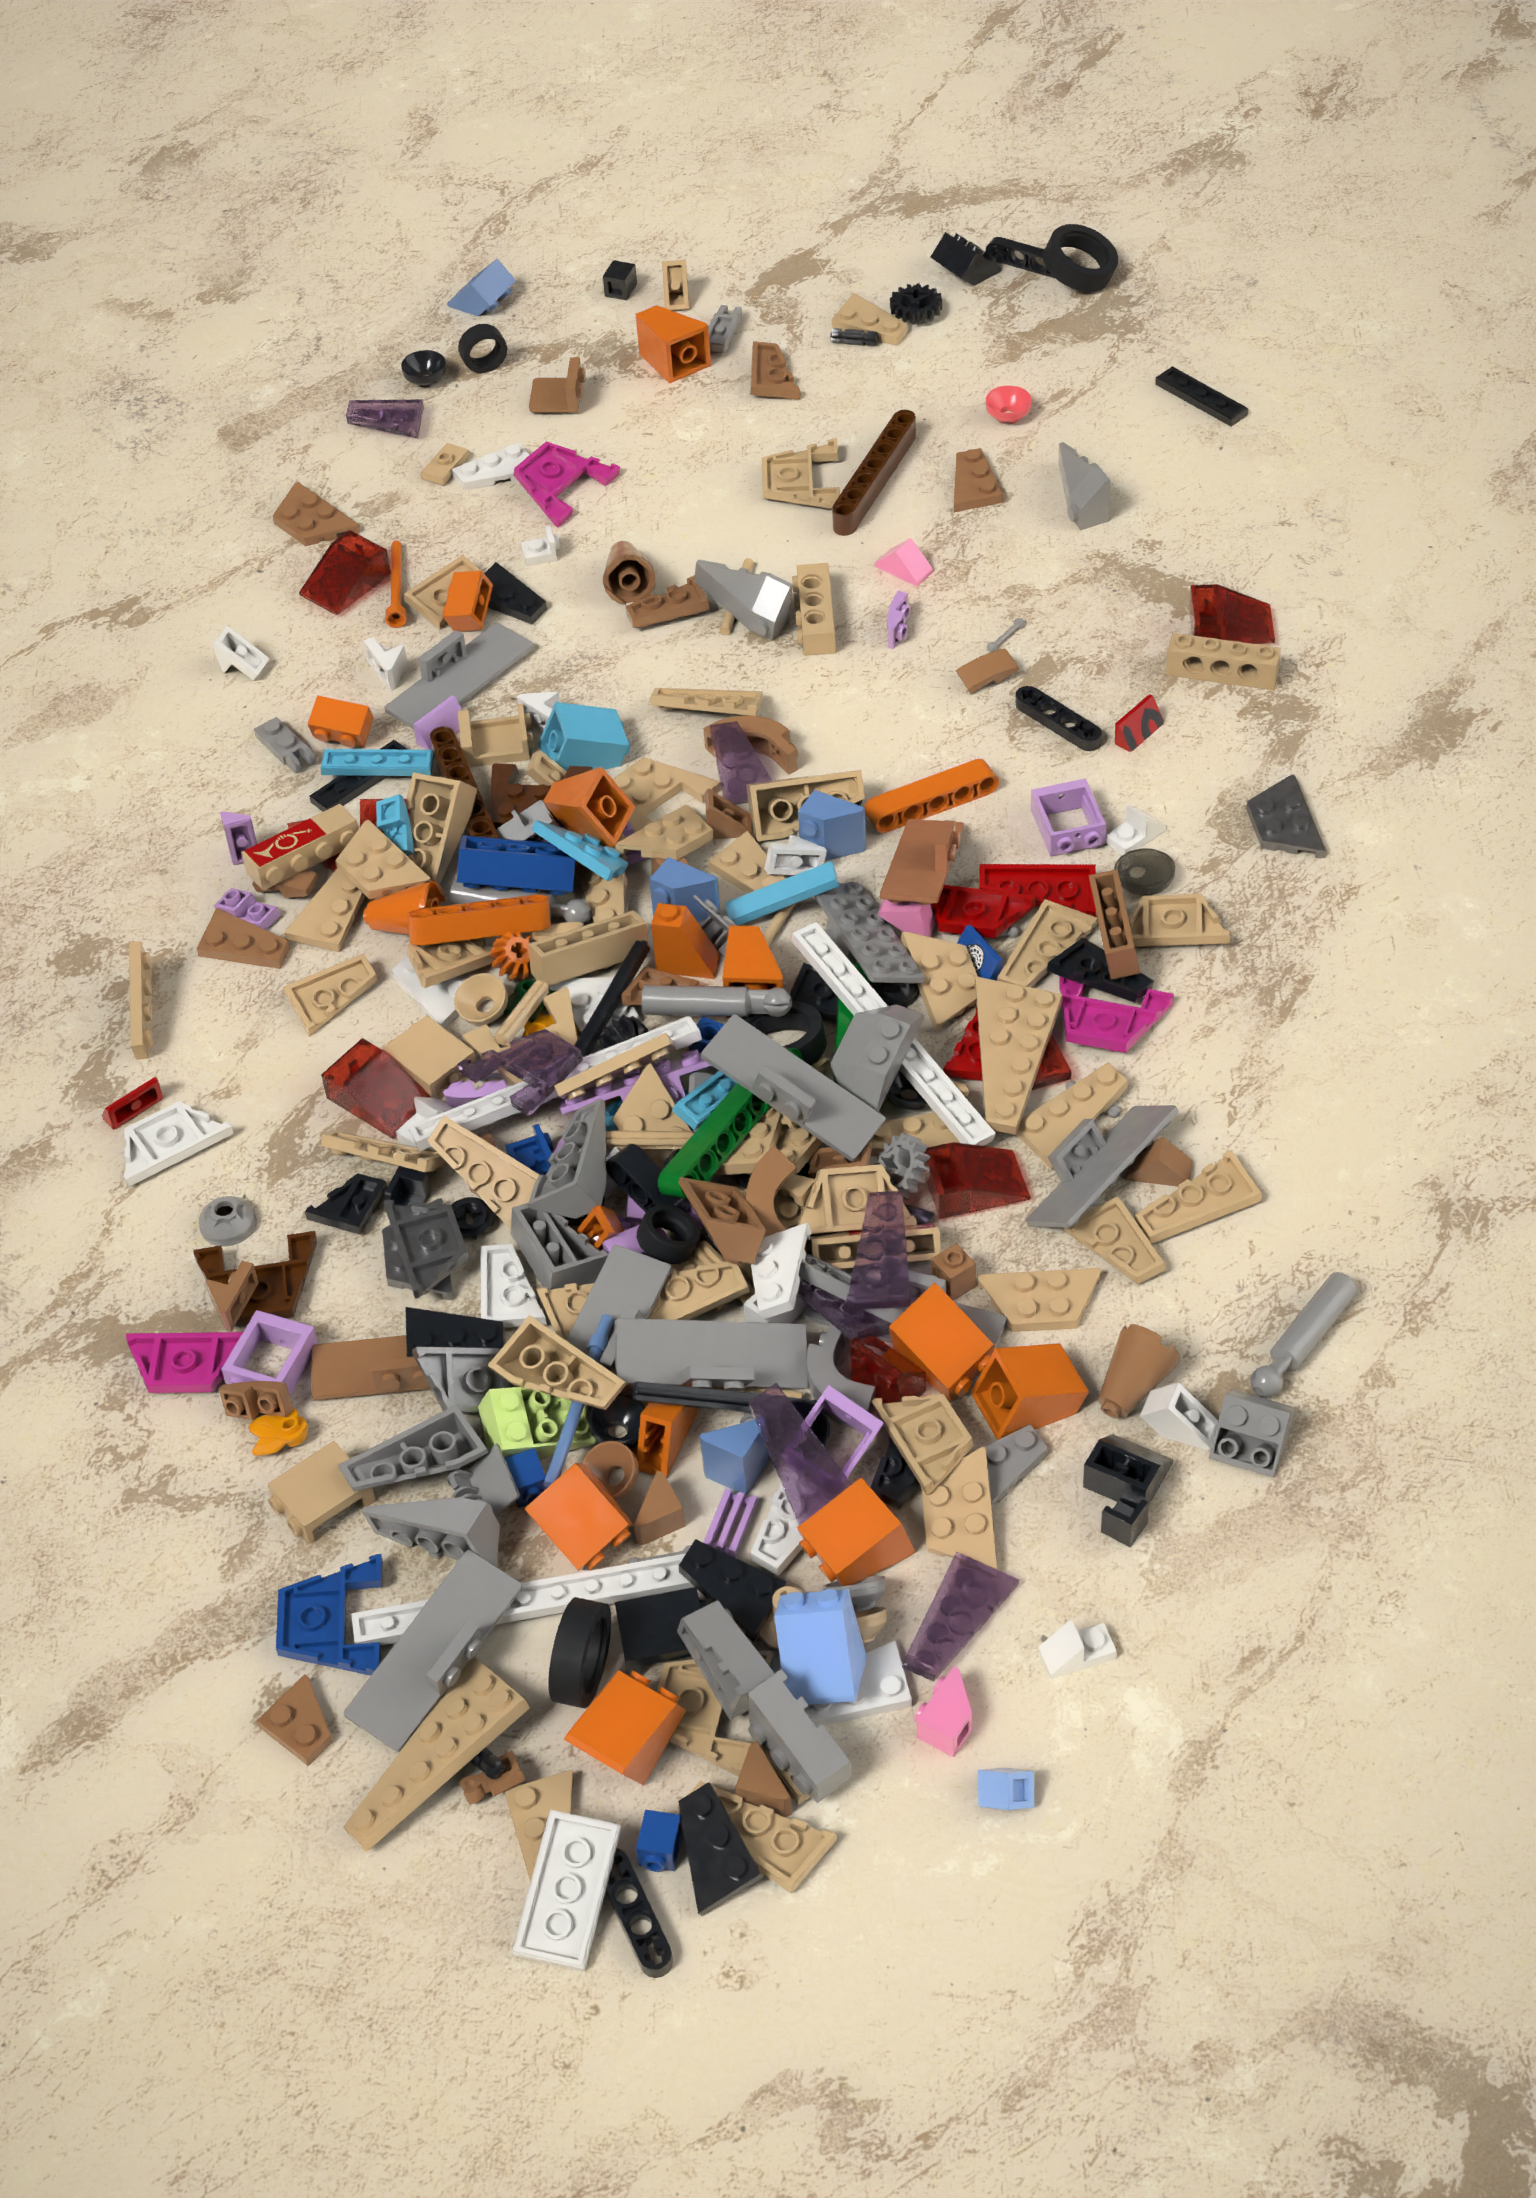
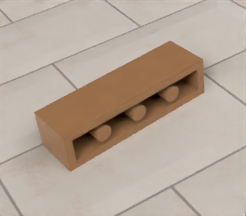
M1118 869L1089 875L1111 979L1140 973Z

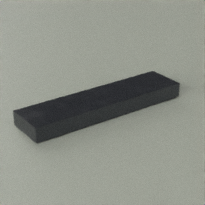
M1173 366L1156 377L1155 385L1230 427L1248 415V408Z
M392 740L380 748L408 750L396 740ZM340 775L309 795L310 801L322 812L338 804L344 806L387 776Z

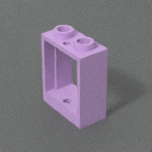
M1086 778L1031 790V812L1050 856L1105 845L1106 823ZM1082 808L1089 825L1053 832L1047 815Z
M256 1310L221 1369L225 1383L232 1384L249 1381L286 1383L289 1396H291L312 1359V1346L318 1344L314 1327ZM260 1340L292 1349L276 1378L244 1369Z
M828 1385L780 1457L785 1459L784 1464L797 1474L805 1473L813 1479V1484L827 1492L831 1491L836 1494L884 1422ZM823 1407L864 1435L836 1479L795 1451V1448Z

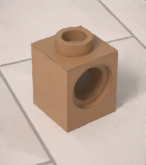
M957 1243L931 1258V1275L946 1280V1294L953 1301L976 1287V1263Z

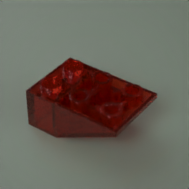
M348 530L330 544L299 591V595L327 611L339 615L391 574L387 549Z
M1218 584L1191 585L1189 614L1192 636L1250 644L1275 643L1270 604Z
M361 1038L321 1074L327 1099L392 1139L397 1136L396 1131L416 1114L414 1098H432L384 1050L364 1038Z
M951 1142L928 1147L924 1152L930 1155V1159L925 1162V1166L929 1167V1171L923 1173L939 1219L1031 1199L1013 1150Z

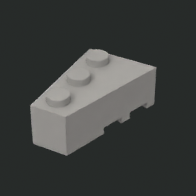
M529 1203L512 1208L510 1234L543 1288L547 1287L550 1290L564 1288L566 1284L576 1283L577 1285L595 1283L609 1255L605 1250L599 1251L589 1243V1237L584 1233L578 1234L568 1226V1221L561 1215L531 1209L528 1206Z
M717 1600L683 1617L677 1632L729 1720H732L749 1711L748 1692L775 1673L735 1623L730 1611L726 1608L724 1609Z
M780 1669L748 1692L750 1722L748 1731L754 1741H757L759 1745L764 1744L769 1749L771 1757L778 1768L781 1770L787 1769L793 1776L794 1784L803 1795L809 1794L818 1803L851 1779L850 1760L825 1726L822 1724L818 1727L806 1714L804 1709L809 1706L803 1697L797 1700L794 1698L785 1685L788 1677Z

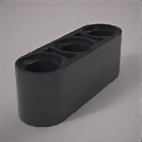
M628 1144L606 1161L608 1175L645 1213L649 1208L657 1205H670L680 1208L685 1212L690 1209V1202L687 1198L665 1196L659 1191L658 1179L662 1170L637 1145Z

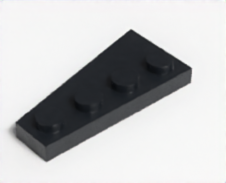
M803 962L790 992L792 1001L807 1003L819 1011L822 1020L837 1023L838 996L818 972L813 970L811 965ZM879 995L882 998V1000L887 1004V1006L897 1004L899 1006L908 1008L902 1004H899L895 1001H892L888 998Z

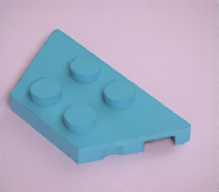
M536 820L533 825V832L606 881H610L612 877L616 878L618 875H622L628 866V862L619 857V851L601 845V840L592 834L585 833V835L539 820Z

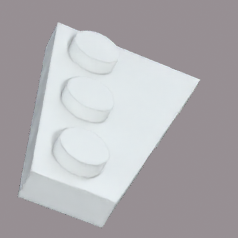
M518 442L453 468V478L463 490L493 486L497 481L505 479L516 482L518 480L513 476L514 468L526 459L529 454Z
M408 956L404 957L391 970L393 979L411 999L414 998L419 1003L422 1011L427 1016H430L443 1028L446 1029L459 1016L455 1009L454 997L458 987L464 980L454 977L453 979L424 988Z
M808 1223L769 1235L762 1240L754 1264H751L758 1312L763 1320L794 1309L800 1283L798 1275L800 1265L805 1261L806 1251L804 1248L806 1240H810L811 1235Z
M513 1245L481 1246V1318L503 1321L504 1328L520 1327L530 1315L543 1325H547L542 1308L540 1309L532 1287H530Z
M784 1468L778 1491L774 1493L771 1500L772 1506L768 1516L763 1520L750 1552L751 1560L779 1576L802 1550L799 1542L803 1538L797 1527L836 1496Z

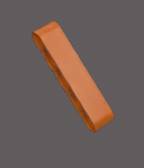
M975 759L877 795L866 802L864 806L865 814L879 833H887L906 826L908 819L922 820L987 796L997 789L999 778L985 760Z
M537 894L413 910L408 913L410 943L413 945H431L501 936L508 931L514 934L519 930L521 933L545 930L551 927L549 897Z

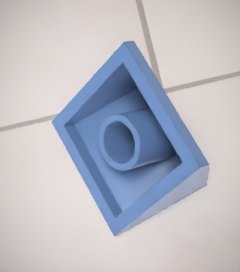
M764 1417L699 1434L705 1478L737 1492L745 1493L747 1496L769 1462L767 1427Z

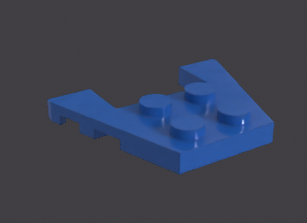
M375 1554L370 1556L369 1561L353 1566L352 1563L342 1566L339 1572L321 1578V1575H317L278 1589L276 1651L278 1656L371 1676L381 1663L380 1642L345 1645L347 1590L383 1587L382 1555Z

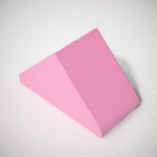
M911 538L889 549L875 562V567L915 586H918L933 572V568Z
M883 899L877 914L903 932H911L931 937L936 924L930 905H921L912 901L892 903Z

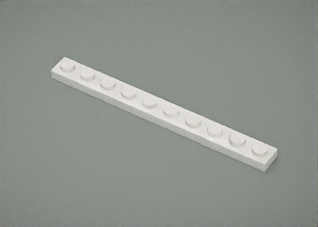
M817 922L792 933V943L853 1015L863 1011L887 1007V1004ZM914 1038L899 1069L969 1153L993 1141L996 1134Z
M690 1016L684 1017L408 1126L411 1137L419 1151L433 1148L427 1140L443 1115L469 1131L482 1126H489L500 1119L519 1114L525 1109L551 1101L553 1098L558 1097L554 1085L655 1037L667 1033L676 1049L689 1047L692 1043L702 1040L700 1030Z
M685 1554L521 1583L522 1590L496 1625L564 1613L568 1603L574 1597L614 1604L618 1601L693 1588L694 1586L679 1573V1564ZM428 1600L351 1613L354 1643L380 1642V1646L396 1643Z

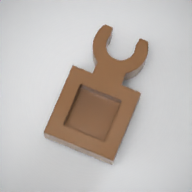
M513 1751L498 1757L505 1766V1771L499 1774L497 1779H490L485 1775V1772H482L478 1775L467 1776L459 1781L469 1805L479 1802L490 1791L494 1797L526 1780Z

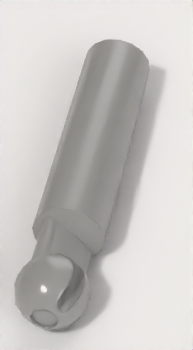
M454 880L449 896L450 905L540 894L549 897L550 921L555 916L564 918L566 922H582L586 925L592 915L590 906L581 899H572L567 904L555 903L552 894L528 893L509 888V890H495L492 888V885L468 888L464 887L463 883H457V880Z
M645 985L642 991V1011L644 1015L731 1017L733 1014H736L739 1017H748L749 1014H769L770 1016L780 1017L787 1014L792 1007L791 995L785 989L779 987L770 990L749 989V987Z
M1333 1272L1270 1350V1355L1273 1359L1272 1363L1253 1371L1250 1381L1251 1387L1257 1395L1267 1398L1281 1391L1283 1386L1282 1374L1285 1371H1296L1357 1294V1286L1351 1278L1340 1272Z

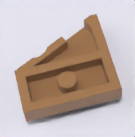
M644 967L622 993L621 1004L642 1005V991L645 985L698 986L699 981Z
M305 1674L257 1720L260 1729L307 1766L333 1742L309 1677Z

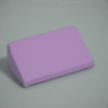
M450 696L413 724L417 745L425 750H432L430 733L437 727H449L455 734L459 732L458 710H462L455 696Z
M220 812L233 865L244 863L241 852L257 844L251 816Z

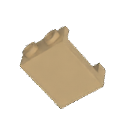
M518 704L519 715L477 721H470L468 709L458 710L461 749L469 767L530 760L529 749L534 748L532 732H527V730L532 729L530 713L524 714L523 704Z
M427 1015L417 1023L412 1024L409 1029L389 1041L382 1048L385 1066L390 1070L397 1066L423 1086L426 1098L442 1099L445 1096L443 1090L448 1089L455 1082L467 1080L478 1071L475 1051Z
M332 1441L268 1483L271 1495L268 1502L278 1516L283 1514L287 1518L286 1523L293 1535L297 1538L302 1536L308 1544L315 1541L312 1533L315 1528L357 1500L363 1507L370 1506L376 1502L373 1488L355 1492L352 1490L338 1467L339 1464L350 1458L335 1441Z

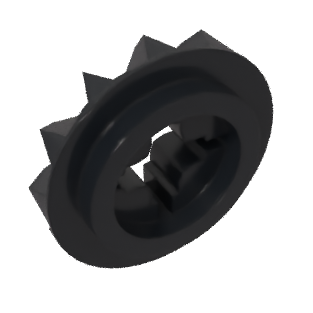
M463 1198L451 1204L463 1240L466 1237H473L476 1240L479 1234H487L488 1228L494 1225V1212L480 1198ZM466 1213H469V1216L472 1217L473 1224L467 1223L465 1219Z

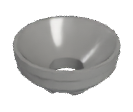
M225 1196L213 1200L204 1207L199 1217V1228L203 1238L216 1246L222 1245L226 1247L239 1244L252 1234L256 1226V1216L252 1206L246 1200L234 1196ZM223 1206L233 1208L229 1215L219 1216L216 1214V1211Z
M868 1576L848 1586H841L836 1581L824 1585L823 1590L849 1589L854 1611H864L875 1607L876 1602L882 1597L886 1590L885 1576Z

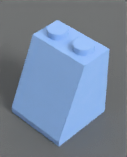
M825 1589L820 1592H791L780 1595L774 1618L781 1669L788 1677L785 1681L788 1690L796 1700L803 1697L808 1705L856 1701L867 1656L849 1589Z

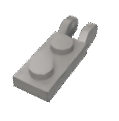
M727 305L719 307L718 312L714 314L708 326L710 351L716 353L726 352L741 321L742 307H735L732 315H728Z
M278 717L254 728L256 738L293 772L297 773L302 769L301 763L297 759L299 757L304 759L309 765L316 763L313 751Z

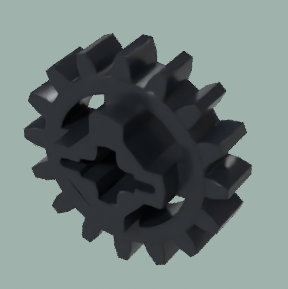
M920 283L913 285V287L907 284L905 289L899 287L898 292H892V297H890L891 315H895L898 319L903 318L905 323L911 321L912 324H916L921 321L924 324L925 319L933 321L934 315L939 316L940 310H942L941 293H937L936 288L929 289L928 284L924 287H921Z

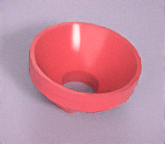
M1000 386L987 394L986 409L992 417L1001 423H1016L1029 413L1031 409V396L1025 389L1018 386Z

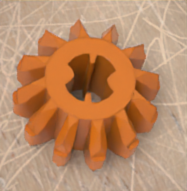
M520 930L513 935L508 931L494 941L489 957L494 959L491 967L500 969L499 977L508 974L510 981H514L516 977L522 981L527 978L528 974H531L528 946L531 935L522 938Z

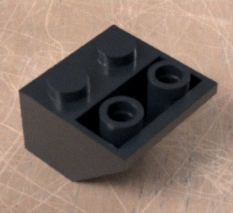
M945 232L930 258L973 286L1000 273L1002 270L995 263L997 258L983 251L973 242H968L967 239L957 233L953 237Z
M1111 1434L1098 1440L1084 1464L1083 1488L1116 1502L1120 1501L1134 1509L1142 1499L1148 1501L1150 1505L1171 1468L1173 1459Z

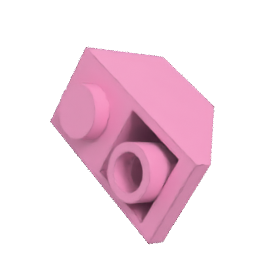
M954 1666L946 1677L941 1676L933 1690V1697L928 1704L925 1702L921 1704L914 1719L917 1722V1738L952 1757L956 1755L972 1731V1711L960 1670Z

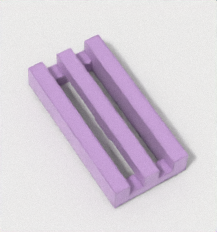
M725 1488L703 1543L736 1558L758 1504L757 1496L751 1495L748 1498L745 1497V1493L738 1491L736 1495L732 1494L731 1489ZM730 1503H733V1506L730 1510L724 1528L716 1544L714 1542L720 1530L726 1512L729 1508ZM741 1506H745V1511L730 1547H727L725 1545Z

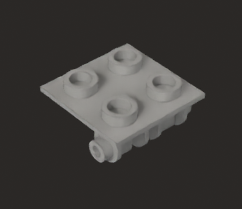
M694 895V899L709 915L706 920H701L698 924L716 950L725 957L729 925H737L728 916L721 915L719 909L710 900L707 899L703 902Z
M497 1443L468 1471L458 1468L448 1472L447 1481L455 1490L453 1493L454 1498L482 1499L491 1505L496 1518L520 1497L500 1446Z

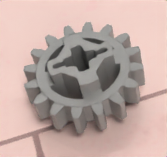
M901 1133L900 1137L892 1136L891 1144L884 1142V1152H877L878 1163L873 1165L882 1164L890 1176L891 1184L898 1189L903 1199L909 1200L910 1192H918L917 1184L925 1182L923 1172L929 1171V1167L925 1166V1162L930 1159V1155L924 1153L927 1145L922 1144L921 1139Z

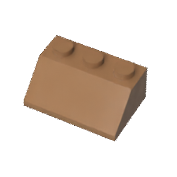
M680 1177L678 1181L680 1187L723 1258L727 1262L740 1265L742 1262L754 1264L766 1229L739 1188Z

